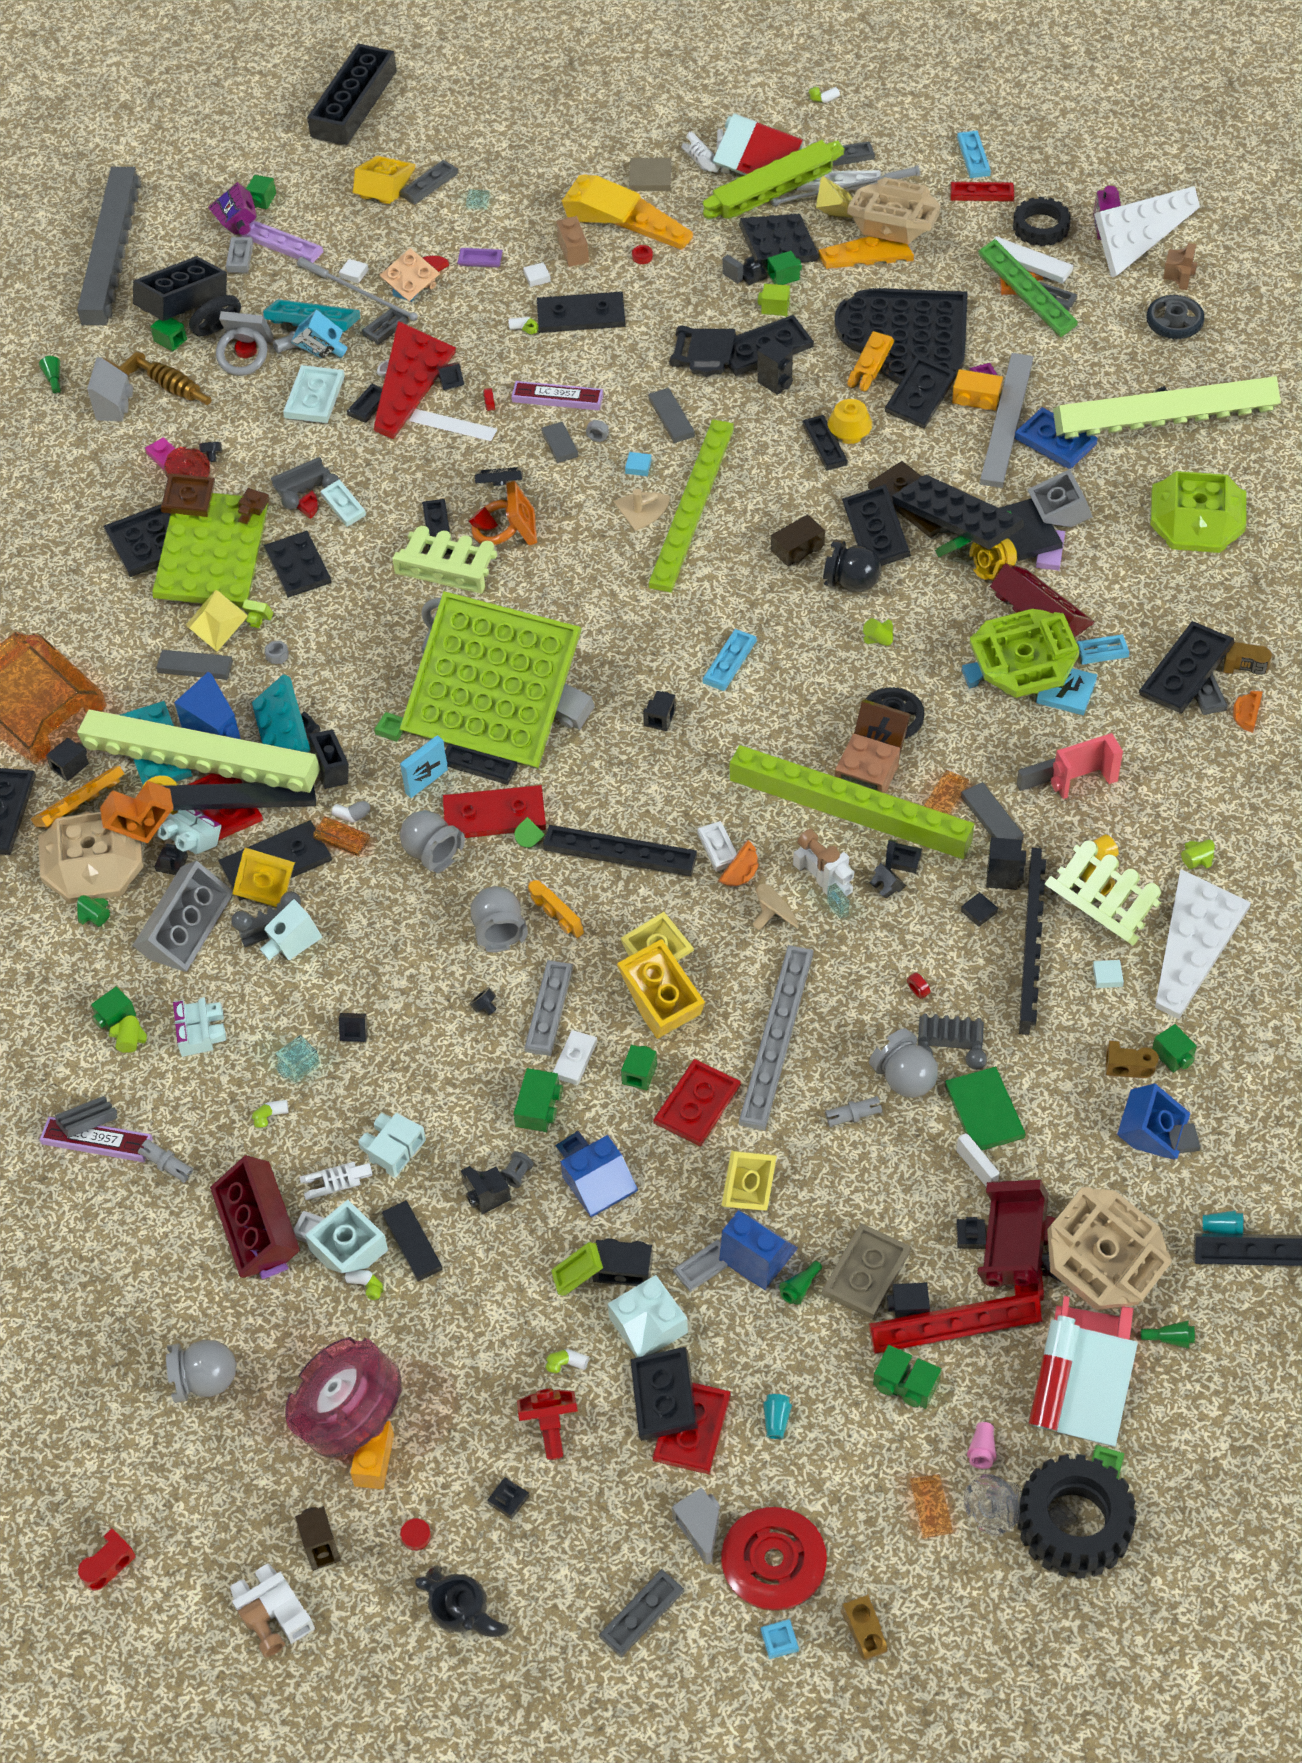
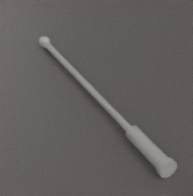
M916 165L912 168L885 173L881 177L840 185V187L847 189L874 183L884 177L897 180L915 175L920 176V169ZM819 190L781 199L773 198L771 204L778 206L779 203L818 195Z
M300 257L297 261L298 267H303L323 278L328 277L408 316L411 321H416L418 318L416 313L405 311L330 274L328 270L306 260L304 257Z

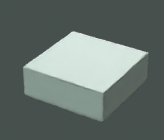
M1120 960L1093 961L1096 988L1123 987L1124 981Z

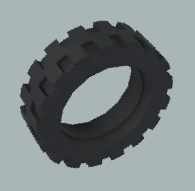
M1030 198L1027 202L1023 201L1020 206L1016 207L1013 218V231H1015L1017 237L1021 238V241L1028 242L1030 245H1055V243L1063 241L1064 237H1067L1070 229L1071 213L1068 212L1067 206H1063V203L1060 201H1054L1053 198ZM1034 215H1047L1057 220L1058 224L1050 228H1036L1026 223L1025 220Z

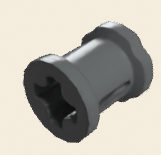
M514 1151L511 1154V1161L506 1169H502L500 1173L508 1185L519 1188L522 1184L521 1179L527 1170L532 1169L534 1163L526 1154Z

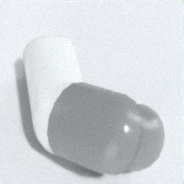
M359 801L349 807L335 804L332 809V815L348 822H356L370 812V805L366 801Z

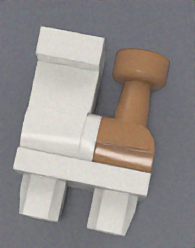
M807 829L798 838L797 843L801 848L794 852L793 865L799 871L806 868L816 877L818 885L823 887L825 894L829 895L834 892L840 899L845 898L853 892V886L849 882L854 878V871L849 867V856L845 852L840 854L835 846L824 847L818 842V834L813 829Z
M270 1564L262 1566L255 1572L261 1584L250 1590L245 1580H240L230 1587L234 1598L232 1601L244 1625L248 1629L254 1630L261 1639L259 1650L265 1658L275 1655L285 1646L281 1635L272 1633L267 1623L271 1619H277L291 1644L315 1629L310 1616L296 1598L282 1573H277Z

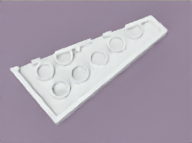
M1195 186L1095 213L1111 277L1121 273L1200 208Z
M1180 869L1155 1008L1180 1019L1249 910L1251 902Z

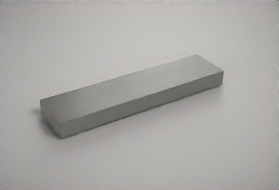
M547 960L525 1044V1052L551 1056L573 971V964Z

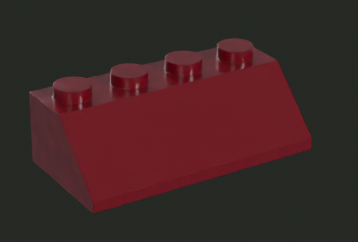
M1005 563L990 585V588L996 591L995 596L1005 603L1007 601L1013 605L1012 609L1016 613L1030 609L1044 610L1052 614L1054 612L1063 613L1074 638L1095 622L1026 568Z
M244 1155L210 1187L239 1277L241 1278L259 1274L260 1271H267L283 1263L286 1264L301 1251L270 1162ZM251 1250L256 1251L257 1256H255Z

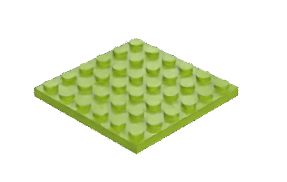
M443 591L400 730L428 739H433L438 735L446 744L458 745L538 769L580 637L581 627Z

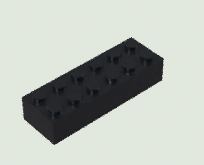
M357 43L307 116L310 137L343 145L349 144L397 72L394 51Z

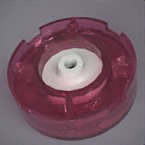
M352 1337L340 1339L317 1353L299 1373L298 1377L303 1381L295 1395L292 1393L288 1395L285 1408L286 1422L293 1434L321 1456L340 1457L353 1454L373 1437L382 1433L384 1425L392 1415L402 1392L400 1370L397 1364L371 1340L365 1337L363 1341H355Z

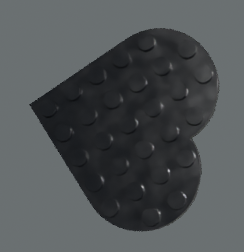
M892 288L864 289L855 292L853 297L848 300L844 299L838 305L834 318L835 332L846 346L862 353L873 331L891 336L894 343L880 370L887 378L897 384H900L917 355L958 374V370H962L965 361L968 291Z

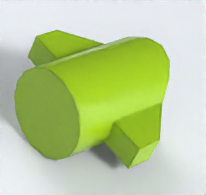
M874 618L867 620L863 626L864 642L867 644L891 645L893 643L892 621L887 619L881 623Z
M1207 839L1202 842L1189 841L1185 843L1186 850L1181 852V858L1188 869H1193L1200 865H1203L1206 869L1212 866L1215 851L1213 840Z
M127 1016L112 1026L108 1035L109 1037L117 1038L115 1048L123 1053L135 1052L137 1050V1043H146L147 1034L140 1027L139 1021L134 1016Z

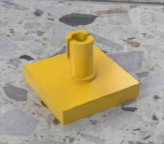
M245 848L232 894L277 907L282 895L288 890L295 862Z

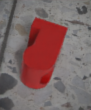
M113 1528L103 1536L106 1544L94 1556L85 1558L79 1564L78 1575L84 1586L89 1590L96 1591L102 1589L136 1558L132 1547Z

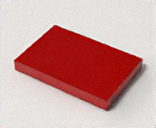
M212 773L187 785L238 784L243 782L239 778H226ZM258 808L200 810L203 815L221 824L218 841L263 821L262 814Z
M693 1059L654 1117L653 1123L701 1147L740 1088L741 1081Z
M692 1382L698 1428L658 1437L652 1461L710 1475L731 1398V1391Z

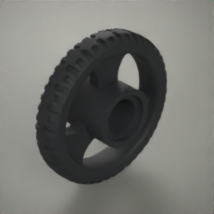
M223 295L199 307L189 321V328L196 336H208L224 329L219 320L221 311L240 313L241 303L238 298L233 295Z
M885 687V689L881 688L874 691L865 698V700L916 716L915 720L907 727L905 739L917 733L923 724V704L916 695L906 689Z

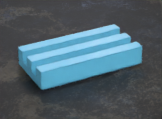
M1123 634L1076 642L1079 647L1081 664L1129 657V650ZM1098 647L1095 649L1084 650L1086 648Z

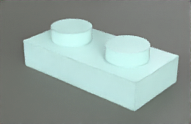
M340 479L320 491L323 499L347 527L366 516L364 508Z

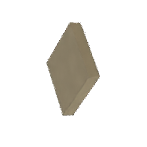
M630 158L629 189L632 191H671L672 158Z

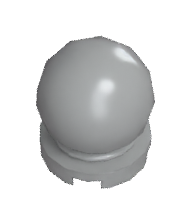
M428 810L410 814L403 821L399 833L404 850L410 856L422 860V865L429 871L433 870L436 873L444 871L454 862L452 857L458 848L462 851L465 842L464 834L455 826H448L439 814Z
M492 886L482 889L475 896L470 908L471 920L476 927L475 936L479 946H484L487 952L496 953L509 950V945L515 944L519 940L521 943L524 942L528 935L526 921L521 916L520 902L514 893L506 888Z
M906 1028L900 1029L887 1037L890 1042L881 1051L878 1047L874 1050L869 1064L877 1074H885L887 1083L896 1093L909 1098L923 1096L936 1084L938 1064L930 1051L923 1046L916 1045L917 1037L912 1032H909Z
M201 1340L192 1343L185 1351L182 1350L180 1344L167 1345V1350L170 1352L166 1354L168 1382H175L176 1392L171 1394L174 1403L187 1401L190 1392L199 1397H213L224 1392L234 1380L236 1360L233 1352L225 1344L216 1340Z

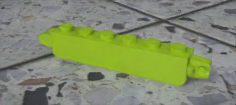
M820 140L816 143H811L801 150L792 152L786 157L775 160L771 164L758 168L743 177H738L730 183L721 185L713 190L712 196L703 201L704 217L712 219L721 215L725 219H731L773 198H777L832 171L833 161L844 155V147L838 140L828 144Z

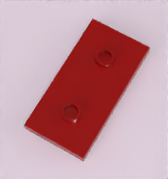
M542 785L443 795L444 820L448 826H455L460 830L465 838L515 833L518 825L527 817L540 830H546Z

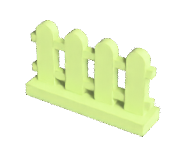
M419 526L414 532H409L408 540L410 541L406 549L395 552L392 558L395 574L482 594L485 589L484 577H487L489 574L487 566L491 559H496L497 551H495L494 544L491 541H484L480 544V547L473 546L472 538L469 536H462L458 542L451 541V535L448 531H440L436 537H432L426 526ZM430 544L432 546L428 554H422L425 545ZM447 549H452L453 552L449 560L443 559ZM474 554L475 557L471 565L465 564L468 555Z
M1085 841L1081 847L1076 845L1073 848L1076 854L1065 869L1060 867L1057 871L1061 874L1060 877L1056 880L1050 876L1045 885L1134 946L1140 938L1134 934L1137 927L1142 930L1145 926L1142 920L1154 905L1158 908L1161 904L1157 900L1161 894V889L1154 883L1147 884L1143 890L1136 886L1140 880V875L1134 869H1127L1122 875L1117 873L1116 869L1119 866V861L1113 855H1106L1101 861L1095 858L1098 846L1093 841ZM1093 863L1097 867L1085 883L1079 878L1088 865ZM1112 876L1117 880V883L1108 896L1105 897L1100 892ZM1075 884L1082 888L1078 894L1072 891ZM1133 891L1139 896L1129 910L1125 911L1121 906ZM1095 899L1102 902L1099 908L1092 905ZM1116 913L1123 917L1120 923L1113 919Z

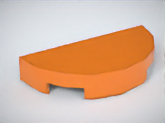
M1250 691V694L1242 697L1239 696L1233 706V718L1236 723L1251 733L1254 731L1263 691Z
M749 840L744 843L717 882L725 886H738L747 883L755 875L758 868V857L756 848Z

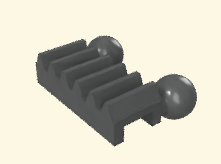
M320 457L271 477L272 485L280 495L282 505L289 510L295 509L299 505L300 499L297 492L303 494L306 488L312 490L314 485L319 487L321 483L326 488L339 480L336 474L330 473V470L324 467Z
M292 891L284 893L280 903L277 904V910L268 907L267 914L258 911L257 918H254L247 911L240 910L235 912L231 923L239 931L244 947L268 939L269 936L264 930L265 927L293 899L301 905L300 896Z
M926 1013L919 1018L917 1046H923L932 1055L933 1051L929 1046L971 1049L966 1054L965 1060L966 1064L974 1070L983 1068L987 1062V1056L982 1050L984 1022H982L981 1018L972 1021L970 1017L961 1020L959 1016L950 1019L948 1015L939 1018L937 1014L930 1018Z

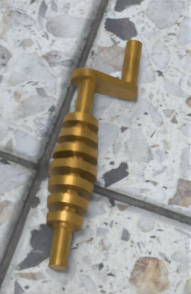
M140 351L131 355L121 366L102 357L127 374V376L140 367L145 369L148 377L169 393L189 401L197 399L205 405H209L212 401L211 397L200 391L198 384L180 370L157 361L150 363Z

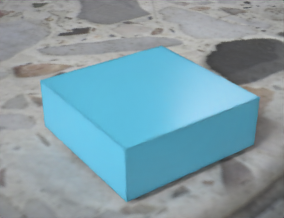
M629 452L625 474L648 476L652 454Z
M790 1619L760 1627L769 1660L799 1651Z

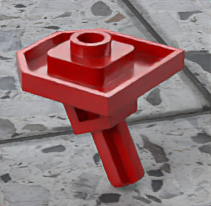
M547 1388L517 1400L519 1421L539 1418L547 1460L562 1458L564 1454L560 1435L559 1415L578 1411L575 1392Z

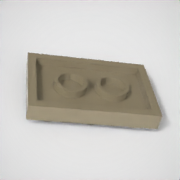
M860 1223L822 1289V1295L870 1319H874L911 1253V1246Z

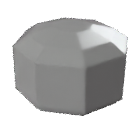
M593 420L588 423L586 435L592 441L602 442L607 439L609 426L599 420Z
M272 641L265 646V657L271 664H282L288 659V646L282 641Z

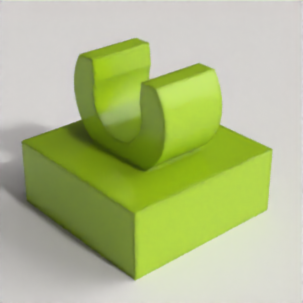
M245 599L242 608L248 615L246 622L251 623L250 627L260 628L262 619L271 620L273 611L268 604Z

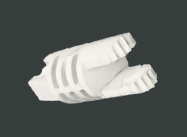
M689 132L687 139L692 144L683 143L682 149L704 171L708 170L717 173L720 166L712 163L714 159L712 151L693 132Z
M350 1162L300 1176V1181L307 1184L323 1178L325 1187L312 1189L304 1194L305 1200L359 1186L361 1185L359 1179L370 1177L373 1173L369 1163L355 1166V1162Z

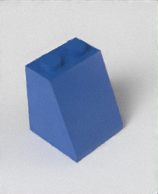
M207 672L174 702L181 728L241 739L235 714L211 673Z
M738 1210L722 1230L719 1260L726 1262L730 1268L766 1291L798 1247L753 1217Z

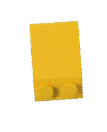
M377 155L355 168L353 193L358 194L363 199L375 198L379 199L381 203L390 204L399 198V191L405 187L416 164Z
M583 174L577 177L562 199V204L567 218L577 216L579 222L624 223L641 196L635 191L598 175Z
M662 939L617 963V967L642 1018L656 1039L701 1015L705 1001Z

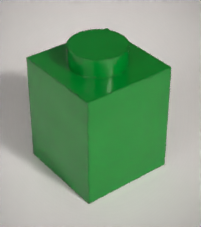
M254 174L246 187L252 195L255 208L267 210L276 195L274 178Z
M792 251L768 258V275L774 284L784 285L800 280L802 264Z
M173 318L166 321L158 319L150 326L153 341L172 352L187 340L184 324Z
M117 986L91 1004L95 1014L92 1016V1019L100 1029L105 1027L109 1031L112 1026L119 1023L123 1018L137 1016L132 1001Z
M1174 1024L1154 1038L1152 1049L1156 1051L1159 1059L1174 1073L1180 1068H1188L1194 1062L1197 1045Z
M631 1044L621 1069L622 1084L648 1091L658 1065L657 1051L647 1046Z

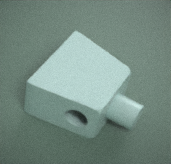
M293 899L265 927L264 930L270 940L259 950L269 961L279 952L288 960H291L323 937L310 915Z

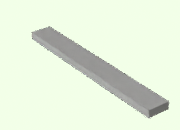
M1011 353L980 485L1003 488L1034 356Z
M791 945L787 947L740 1115L739 1126L766 1131L814 950Z

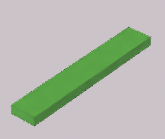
M996 239L978 251V255L1057 335L1062 337L1078 325V321Z

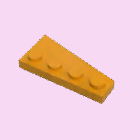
M642 198L639 199L624 223H613L680 250H683L693 238L691 230Z
M872 236L818 250L819 257L826 269L852 267L858 263L874 265V262L886 261V263H896V260L906 259V262L914 261V254L908 244Z
M113 766L32 817L31 821L35 827H44L45 829L50 827L56 818H61L65 814H71L84 801L89 802L99 796V791L107 787L109 789L120 782L119 778L124 775L123 770L120 766Z

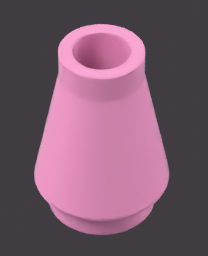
M980 1422L976 1425V1431L967 1452L969 1463L975 1468L988 1469L992 1467L993 1462L997 1459L994 1426L987 1422Z

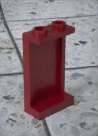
M1041 1179L987 1182L986 1193L991 1200L984 1264L983 1267H978L977 1274L984 1285L990 1287L1013 1284L1017 1286L1039 1284L1049 1198L1046 1187Z

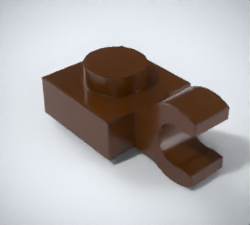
M247 488L238 502V513L241 514L238 522L248 524L253 514L260 516L269 502V494Z

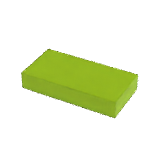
M588 1242L551 1270L558 1295H567L603 1268L596 1243Z

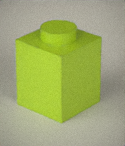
M764 283L763 292L758 294V305L761 306V314L787 316L790 304V286Z

